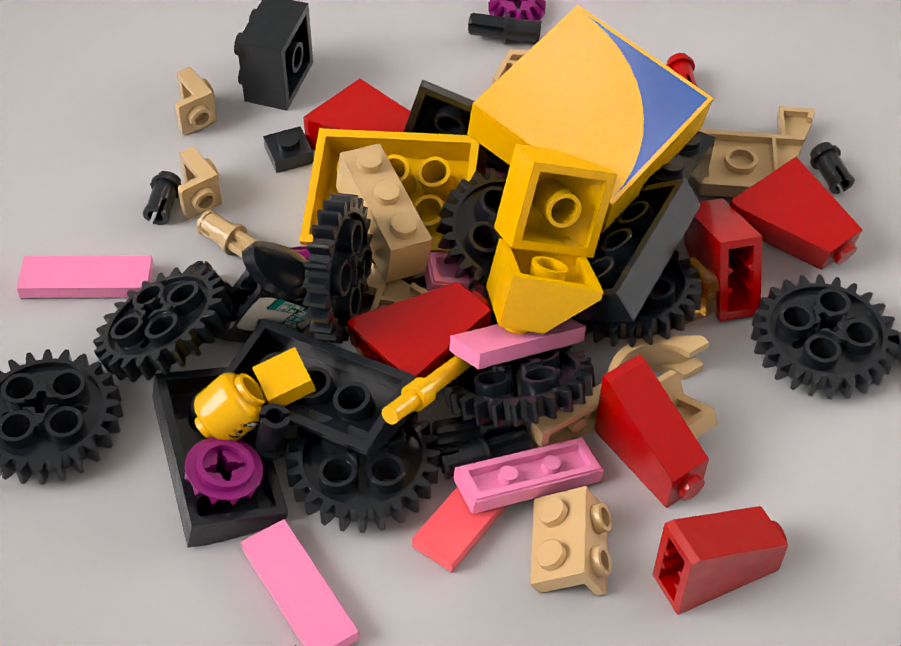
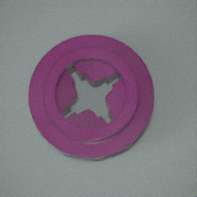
M490 0L488 2L490 15L505 17L507 13L509 18L540 21L546 9V1ZM514 3H520V9H517Z
M215 437L207 438L194 445L186 456L185 481L190 482L193 486L194 495L204 494L208 496L212 505L218 500H228L233 506L239 498L247 497L251 499L258 485H261L263 476L261 458L250 445L241 440L235 442L231 440H218ZM218 460L221 466H224L226 472H232L230 481L223 479L220 473H215Z

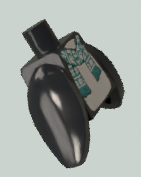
M255 241L242 251V260L246 270L230 289V297L234 304L228 307L232 315L221 320L226 328L222 331L213 332L211 334L213 338L246 343L263 318L301 333L311 324L310 321H306L309 306L303 305L307 295V290L303 287L305 280L304 263L307 260L300 253L286 246Z

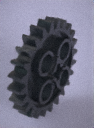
M490 168L485 179L478 171L474 172L469 182L462 179L456 190L450 191L445 200L446 203H444L438 215L442 219L436 227V232L443 234L438 243V248L451 249L444 260L445 264L458 263L459 268L454 276L459 278L468 274L471 277L468 288L472 290L479 283L484 285V297L486 298L489 297L486 285L499 238L503 239L494 229L509 171L508 168L502 178H499L494 168ZM487 206L494 208L497 212L491 211ZM475 241L482 242L487 249L480 247Z
M330 194L329 200L324 199L323 210L317 211L318 225H312L311 227L313 241L312 243H307L310 256L309 260L304 263L305 280L303 287L306 288L307 295L303 305L309 306L306 321L311 322L309 331L310 333H315L314 339L339 344H342L343 341H348L349 331L347 322L354 316L360 315V308H365L364 292L369 291L367 279L372 271L373 251L369 245L373 236L368 234L371 219L366 218L368 207L363 206L364 199L358 198V195Z
M675 250L634 321L600 322L571 318L586 326L585 335L593 332L594 343H598L603 338L608 337L612 347H615L621 339H627L628 345L634 347L636 340L643 338L647 344L652 345L653 336L657 334L668 340L670 339V328L684 331L685 321H694L695 310L701 309L702 280L699 279L698 268H691V260L689 258L679 260V251Z
M190 265L183 273L176 267L168 277H165L161 272L158 274L155 282L150 284L146 280L143 281L142 289L138 292L129 290L127 292L129 299L126 302H116L114 304L117 309L115 313L104 315L103 318L107 324L96 329L100 336L93 340L94 345L97 347L94 353L107 372H111L112 375L115 374L120 381L128 377L131 382H136L142 374L149 381L158 370H161L164 376L168 375L171 365L177 363L179 366L184 367L188 355L200 356L202 353L199 347L202 344H212L215 342L211 334L226 328L221 320L232 315L228 307L234 304L230 297L231 292L215 270L209 272L206 266H202L196 271L195 267Z
M821 274L817 275L815 283H810L804 275H800L797 286L785 279L781 290L771 287L768 298L762 297L760 299L758 309L755 310L752 321L751 340L757 341L754 353L765 355L762 366L764 368L777 367L776 380L788 376L792 378L790 389L795 390L801 384L807 385L808 396L812 397L817 388L824 390L827 399L832 400L834 391L838 389L848 399L851 398L854 387L863 394H866L871 383L877 386L881 384L884 374L889 375L899 350V345L896 344L899 331L891 329L895 321L894 317L882 316L886 307L884 303L874 305L870 303L873 295L872 292H867L860 296L856 293V283L851 284L847 289L841 287L839 277H835L832 284H826Z
M571 345L482 369L472 366L444 387L447 407H451L453 415L461 414L463 421L476 418L477 425L493 420L494 427H499L505 421H512L513 426L518 427L522 420L527 419L533 424H538L539 417L546 416L551 419H557V411L571 413L574 411L573 404L586 403L585 396H592L593 387H595L594 367L591 357H585L584 351L574 352V347ZM518 369L521 372L522 393L519 397L516 378Z
M46 349L41 360H35L31 352L26 354V363L23 365H19L12 359L9 360L8 364L11 371L6 374L0 371V474L2 478L7 480L16 472L20 483L25 484L32 474H37L40 484L44 485L49 473L56 472L58 478L64 481L66 479V468L72 466L76 471L82 473L84 472L82 460L88 458L92 461H100L97 447L112 448L113 443L110 434L120 433L121 428L118 418L124 415L120 403L122 401L118 386L114 384L111 372L104 373L99 361L89 365L87 355L84 353L72 361L70 352L67 349L61 353L58 359H53L50 349Z
M413 411L407 421L390 439L391 441H388L371 456H367V492L363 495L359 494V452L296 427L298 438H289L288 440L290 453L285 454L286 474L289 487H293L296 503L304 501L308 516L320 510L321 524L324 526L331 522L334 517L339 518L340 531L343 532L351 521L358 523L360 533H365L368 521H375L381 531L385 530V518L389 516L398 523H403V509L406 508L418 513L420 511L419 498L430 500L431 484H438L440 451H438L437 435H430V422L428 420L418 422V412ZM383 479H393L388 482L381 481ZM337 480H345L343 482L334 483V481Z

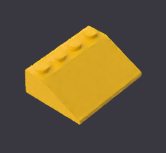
M319 128L299 239L301 245H307L309 242L312 243L311 227L312 225H318L317 211L323 210L324 199L329 200L330 194L339 193L336 188L340 153L380 143L432 238L430 252L449 253L451 249L438 248V243L443 234L436 232V227L442 219L438 215L442 206L446 203L445 200L450 191L456 190L462 179L469 182L474 172L477 171L485 179L487 156L483 145L469 135Z

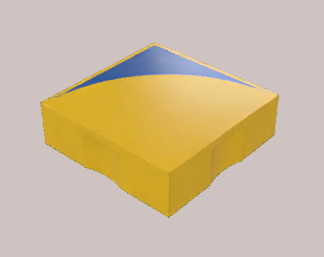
M577 5L473 102L467 134L509 165L511 164L515 145L520 144L559 150L614 170L617 173V178L601 229L603 233L639 195L641 188L648 178L678 154L701 129L714 98Z

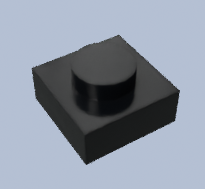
M301 126L263 136L265 150L276 173L313 163V151Z

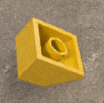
M516 144L494 229L514 249L593 258L617 173L614 170L559 150Z
M499 238L486 288L500 327L515 334H525L528 331L544 334L601 300L603 290L587 257L514 249L504 239Z

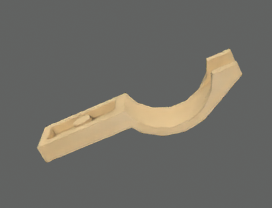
M703 335L670 336L668 340L661 336L653 337L652 345L647 344L642 338L636 340L634 347H630L627 344L614 355L608 372L640 354L647 361L652 371L666 373L669 370H673L680 374L681 379L685 380L703 370L704 364L697 357L693 356L707 349L709 342ZM601 383L593 387L592 396H585V404H573V412L559 410L557 411V419L542 416L539 417L538 424L532 423L530 437L533 449L580 438L595 429Z

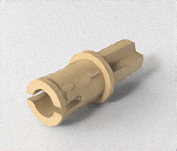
M213 210L205 211L197 221L196 226L199 227L196 229L197 232L219 244L222 251L227 255L235 253L242 258V251L255 241H258L247 234L245 226L242 224L235 225Z

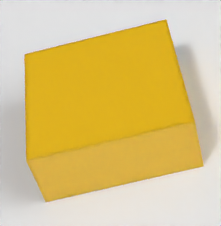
M295 347L252 367L269 404L274 403L286 406L316 391Z

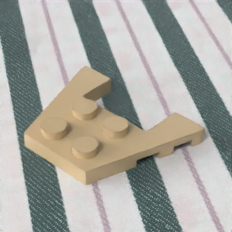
M779 106L777 114L778 134L700 129V132L716 138L708 174L697 189L699 194L736 197L794 157L798 158L812 125L815 109Z

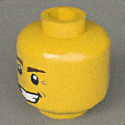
M231 372L223 373L196 396L194 401V409L197 415L195 425L206 438L215 437L218 440H231L235 442L241 440L258 425L259 413L266 403V396L259 384L249 375L244 373L239 375Z

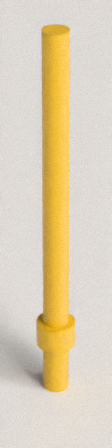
M455 355L425 378L417 377L403 387L398 398L382 409L384 420L393 425L410 412L421 411L435 400L438 391L472 367V365Z

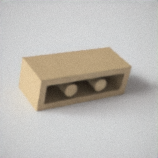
M381 144L341 152L336 188L339 193L358 195V198L364 199L363 206L368 207L366 218L371 219L368 234L373 236L369 246L373 251L372 258L385 283L426 272L432 238Z

